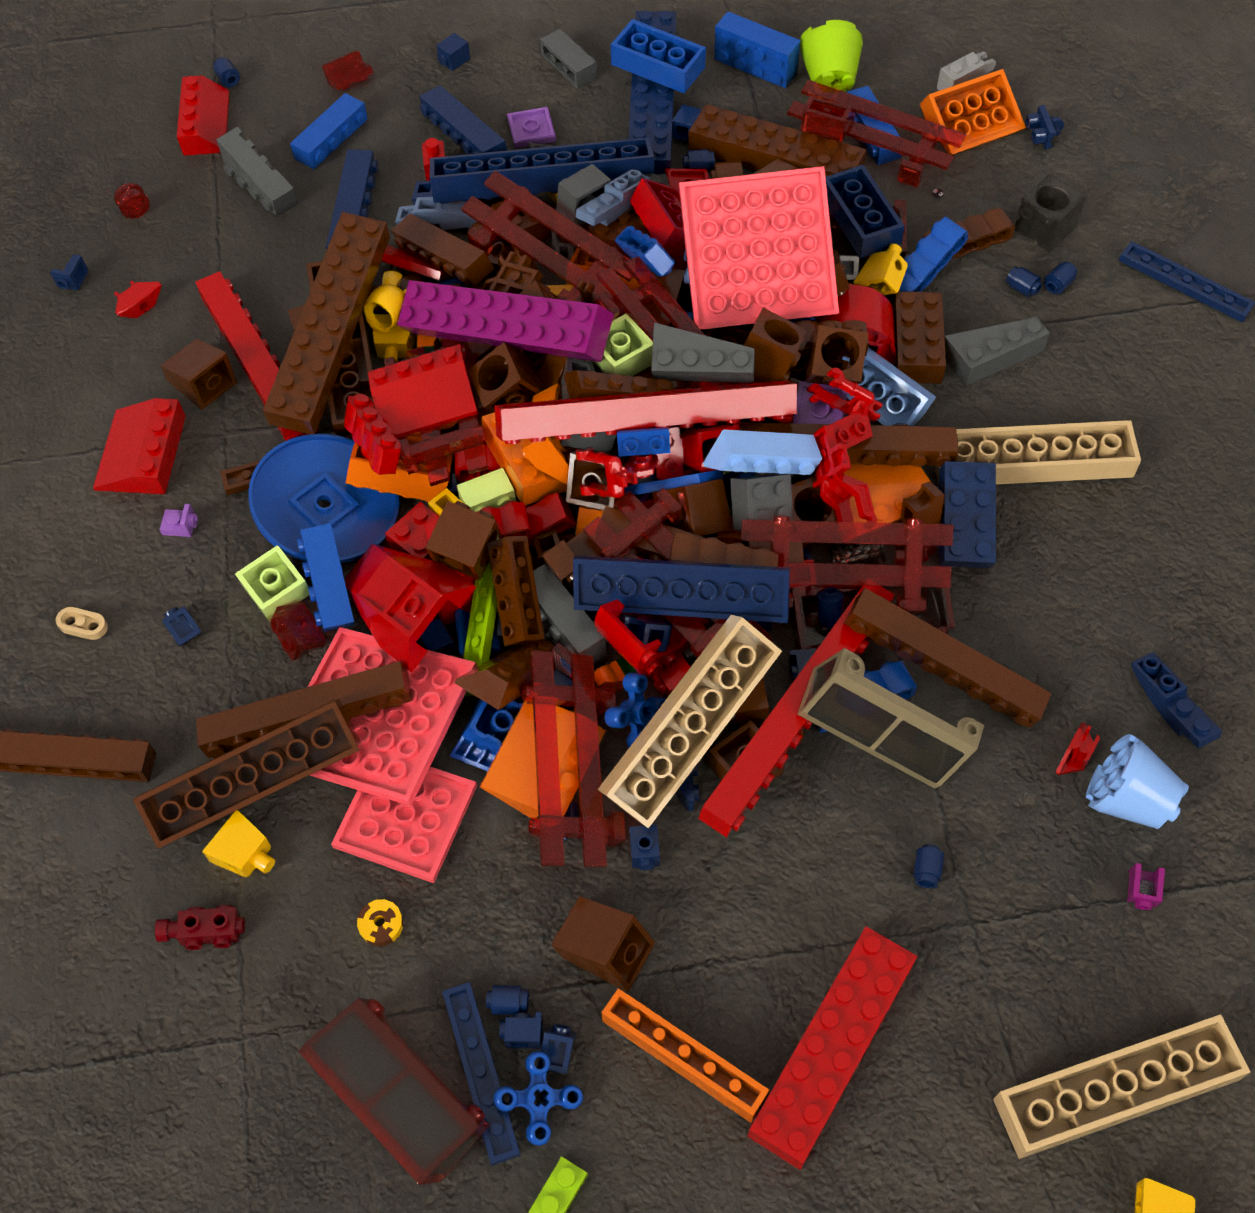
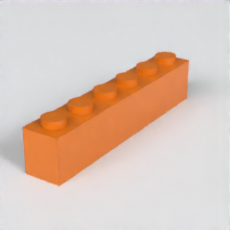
M619 988L601 1012L602 1021L750 1123L753 1122L768 1097V1088Z

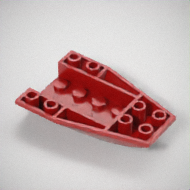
M376 544L369 546L344 579L350 599L380 648L396 661H401L402 665L410 672L414 671L428 652L416 641L447 600L461 608L476 589L473 584L443 563Z

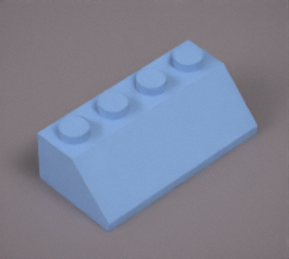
M868 347L867 356L864 359V375H862L861 383L858 385L873 392L874 400L882 403V407L875 411L881 414L877 421L884 426H891L896 423L914 426L923 417L936 396ZM842 358L843 360L849 361L850 364V358ZM847 393V398H848L849 400H851L852 398L855 397V396H850V394Z
M723 429L703 464L704 467L720 471L812 475L822 460V456L814 435Z

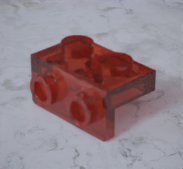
M358 50L322 65L329 86L337 90H345L350 87L351 83L365 81L369 75L373 74L371 65L363 62Z
M304 602L276 608L270 623L271 629L276 633L282 643L283 650L287 652L292 661L297 660L300 652L303 650L324 646L326 638L320 628L317 627Z

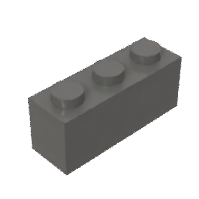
M561 29L540 39L541 55L577 89L597 79L598 65L596 60L589 56L581 46H578Z

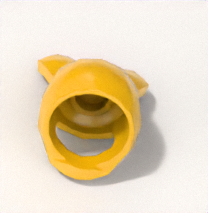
M384 272L382 285L377 287L365 301V317L367 323L374 331L387 333L397 326L407 290L403 291L398 287L402 281V274L399 272ZM378 305L387 311L392 318V322L386 324L379 322L373 313L374 308Z

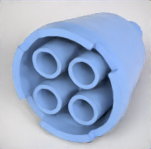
M1131 734L1121 737L1111 747L1113 754L1106 758L1102 766L1098 764L1092 775L1086 792V798L1090 800L1088 806L1100 813L1159 829L1167 820L1173 822L1180 813L1181 808L1178 805L1181 798L1187 793L1189 785L1183 782L1143 741Z

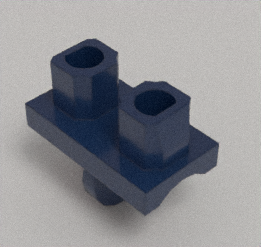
M1045 105L1039 106L1037 113L1027 114L1025 121L1027 129L1037 128L1033 129L1031 133L1033 144L1043 143L1045 149L1052 148V138L1060 135V131L1064 127L1062 118L1049 116Z

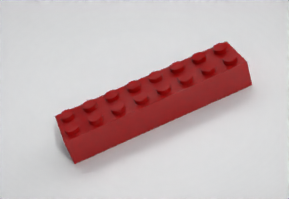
M865 926L750 1127L748 1133L750 1139L797 1169H802L918 957L917 955Z

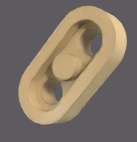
M67 607L62 609L56 616V624L66 634L96 640L104 636L108 629L107 622L99 613Z

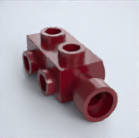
M218 905L215 909H204L198 906L189 907L187 910L178 911V921H171L168 918L157 919L155 923V938L157 942H169L171 938H176L181 946L185 945V949L200 950L203 944H214L216 948L231 947V942H239V934H244L245 932L244 917H240L236 907L231 905ZM225 921L222 925H216V922ZM189 923H196L194 926L189 927Z

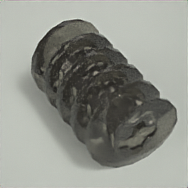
M876 534L872 535L870 539L868 537H863L861 541L854 539L851 544L847 541L843 542L841 546L834 544L832 549H829L830 564L836 577L840 575V568H843L844 572L849 574L850 566L853 567L855 572H858L859 564L861 563L866 570L869 568V561L872 562L874 567H878V559H881L884 563L886 561L882 540Z

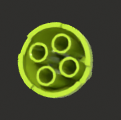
M828 20L826 25L814 29L809 27L801 35L800 53L815 94L834 95L837 98H841L855 84L863 40L862 34L856 29L855 24L844 20Z

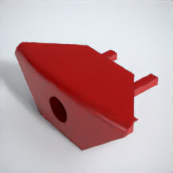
M130 281L131 287L121 294L116 291L114 293L118 298L116 315L137 319L153 308L162 287L160 282L135 283Z
M1083 722L1080 724L1056 770L1057 775L1083 771L1100 740L1097 734L1093 742L1089 732L1092 726L1088 725L1087 727Z

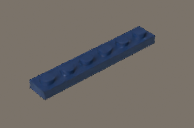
M1133 241L1129 243L1120 255V262L1242 323L1255 305L1254 301Z
M468 982L442 991L490 1163L493 1166L519 1157L521 1154L508 1111L498 1110L493 1104V1094L501 1086L471 983ZM502 1096V1102L506 1105L504 1096Z

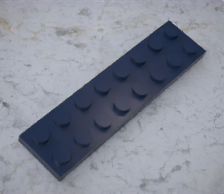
M576 555L573 558L574 610L598 611L601 605L618 599L625 606L621 613L728 619L730 615L743 617L747 621L788 623L790 567Z

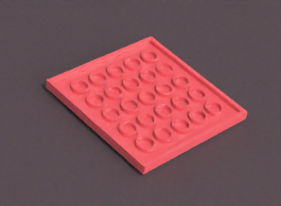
M824 166L679 183L695 331L754 324L762 308L786 320L839 314Z
M339 627L308 687L398 661L380 648L374 636ZM427 650L428 652L413 672L405 668L409 676L412 701L403 703L398 707H389L378 710L373 714H364L350 719L363 747L360 751L309 776L411 806L466 694V690L455 684V681L460 676L478 667L476 662Z

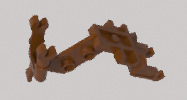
M510 251L507 258L502 255L499 258L487 255L493 267L500 269L496 277L487 279L485 283L480 282L475 287L467 282L464 286L466 288L514 294L515 291L522 292L535 280L540 283L543 275L538 270L528 268L532 260L527 255L522 257ZM580 280L577 289L581 292L584 303L597 304L593 293L595 286L590 282L586 284L583 280ZM552 293L554 299L566 300Z

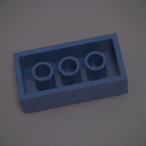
M864 165L825 177L829 211L860 259L873 253L885 251L892 243L901 245L905 225Z
M945 461L939 469V490L944 494L943 514L941 515L939 529V567L990 568L996 563V463Z

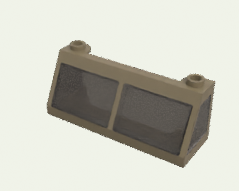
M846 648L813 668L797 715L934 789L940 787L978 749L984 728L983 724L972 718L965 717L960 719L956 727L872 682L863 677L865 672L863 660Z

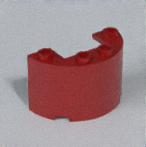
M849 284L850 289L846 290L845 294L838 296L839 314L815 317L816 322L819 323L826 320H834L841 323L851 320L865 322L869 345L875 346L873 351L894 366L896 362L894 311L891 303L874 288Z
M616 599L600 606L595 617L594 626L639 674L652 677L664 667L666 669L671 668L677 662L679 655L692 643L699 642L705 635L703 630L709 621L706 618L621 613L625 606ZM621 614L663 617L673 620L669 645L666 646V651H657L661 645L658 639L644 645L620 621Z

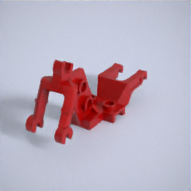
M832 368L827 372V376L834 378L829 382V385L837 387L849 393L850 396L855 397L849 401L844 400L839 395H834L815 383L807 388V392L814 394L809 398L810 402L817 403L822 401L830 405L832 409H838L848 415L828 426L824 425L812 434L822 456V460L815 469L817 481L812 484L813 488H820V496L823 501L835 510L840 531L847 532L848 534L843 537V540L850 541L857 536L850 508V498L852 496L855 498L859 517L868 521L863 525L865 529L875 526L877 524V517L874 512L868 484L844 474L851 469L847 449L873 436L869 420L876 421L881 417V414L875 411L882 407V403L874 400L873 392L859 386L854 381L851 382L845 379L844 373L839 368Z
M733 424V426L721 425L710 428H690L680 435L679 427L672 425L669 429L670 453L630 456L625 468L617 456L607 455L604 452L596 453L592 447L586 448L587 450L576 449L577 460L603 464L607 479V486L597 484L596 482H592L591 485L581 484V495L599 494L601 497L620 498L624 495V488L628 487L627 483L637 484L638 479L650 477L651 474H654L655 469L659 480L684 476L683 464L700 472L715 471L716 469L704 467L703 442L707 439L719 437L723 429L740 430L739 424Z

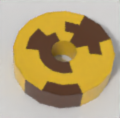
M385 899L374 900L361 909L357 918V927L361 937L368 944L386 946L400 936L403 929V917L399 908L393 902ZM378 920H385L382 926H376Z

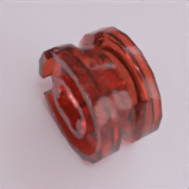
M127 183L122 185L114 194V201L122 215L126 218L141 217L150 207L147 195L138 184Z

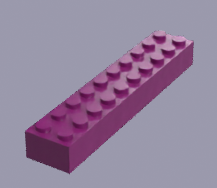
M409 280L397 326L418 335L491 346H499L505 342L517 350L601 362L614 314L599 304Z

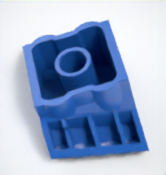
M522 695L500 710L479 699L471 713L470 719L459 735L458 741L450 753V757L488 771L526 696Z

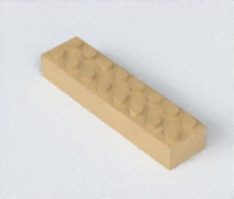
M1131 420L956 429L959 453L955 462L996 463V484L1134 477L1141 462ZM935 466V471H936V476H937V482H938V487H939V469H940V467H939V466Z
M730 615L598 790L638 822L649 828L782 650L743 617Z
M1220 1014L1000 1091L993 1100L1016 1154L1021 1159L1240 1081L1251 1071Z

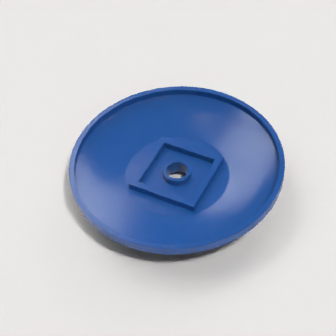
M310 434L295 437L277 445L260 460L250 480L248 499L253 521L261 534L274 547L279 546L285 554L302 561H306L305 553H299L296 539L301 537L300 530L331 523L340 563L361 558L371 544L381 545L385 541V532L395 524L400 502L399 495L381 493L374 489L357 488L346 484L354 441L337 435ZM321 500H326L331 505L323 508L317 503Z

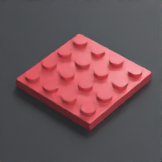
M430 767L411 806L357 790L331 845L334 849L435 883L477 788V783Z

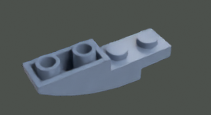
M631 169L605 184L603 194L577 208L576 218L593 226L598 223L606 226L609 225L632 205L630 199L641 178L650 180V177L641 174L638 170Z
M418 197L415 205L399 207L395 222L398 225L407 215L412 214L432 225L440 224L442 230L468 228L478 221L485 222L487 210L478 204L461 200L441 204L439 202L434 203L433 197Z

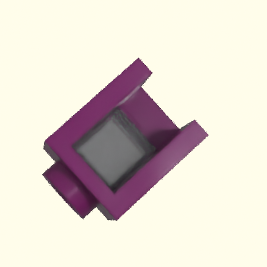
M1136 863L1128 870L1127 902L1135 903V908L1152 910L1153 907H1157L1162 903L1165 868H1158L1152 873L1142 871V864Z

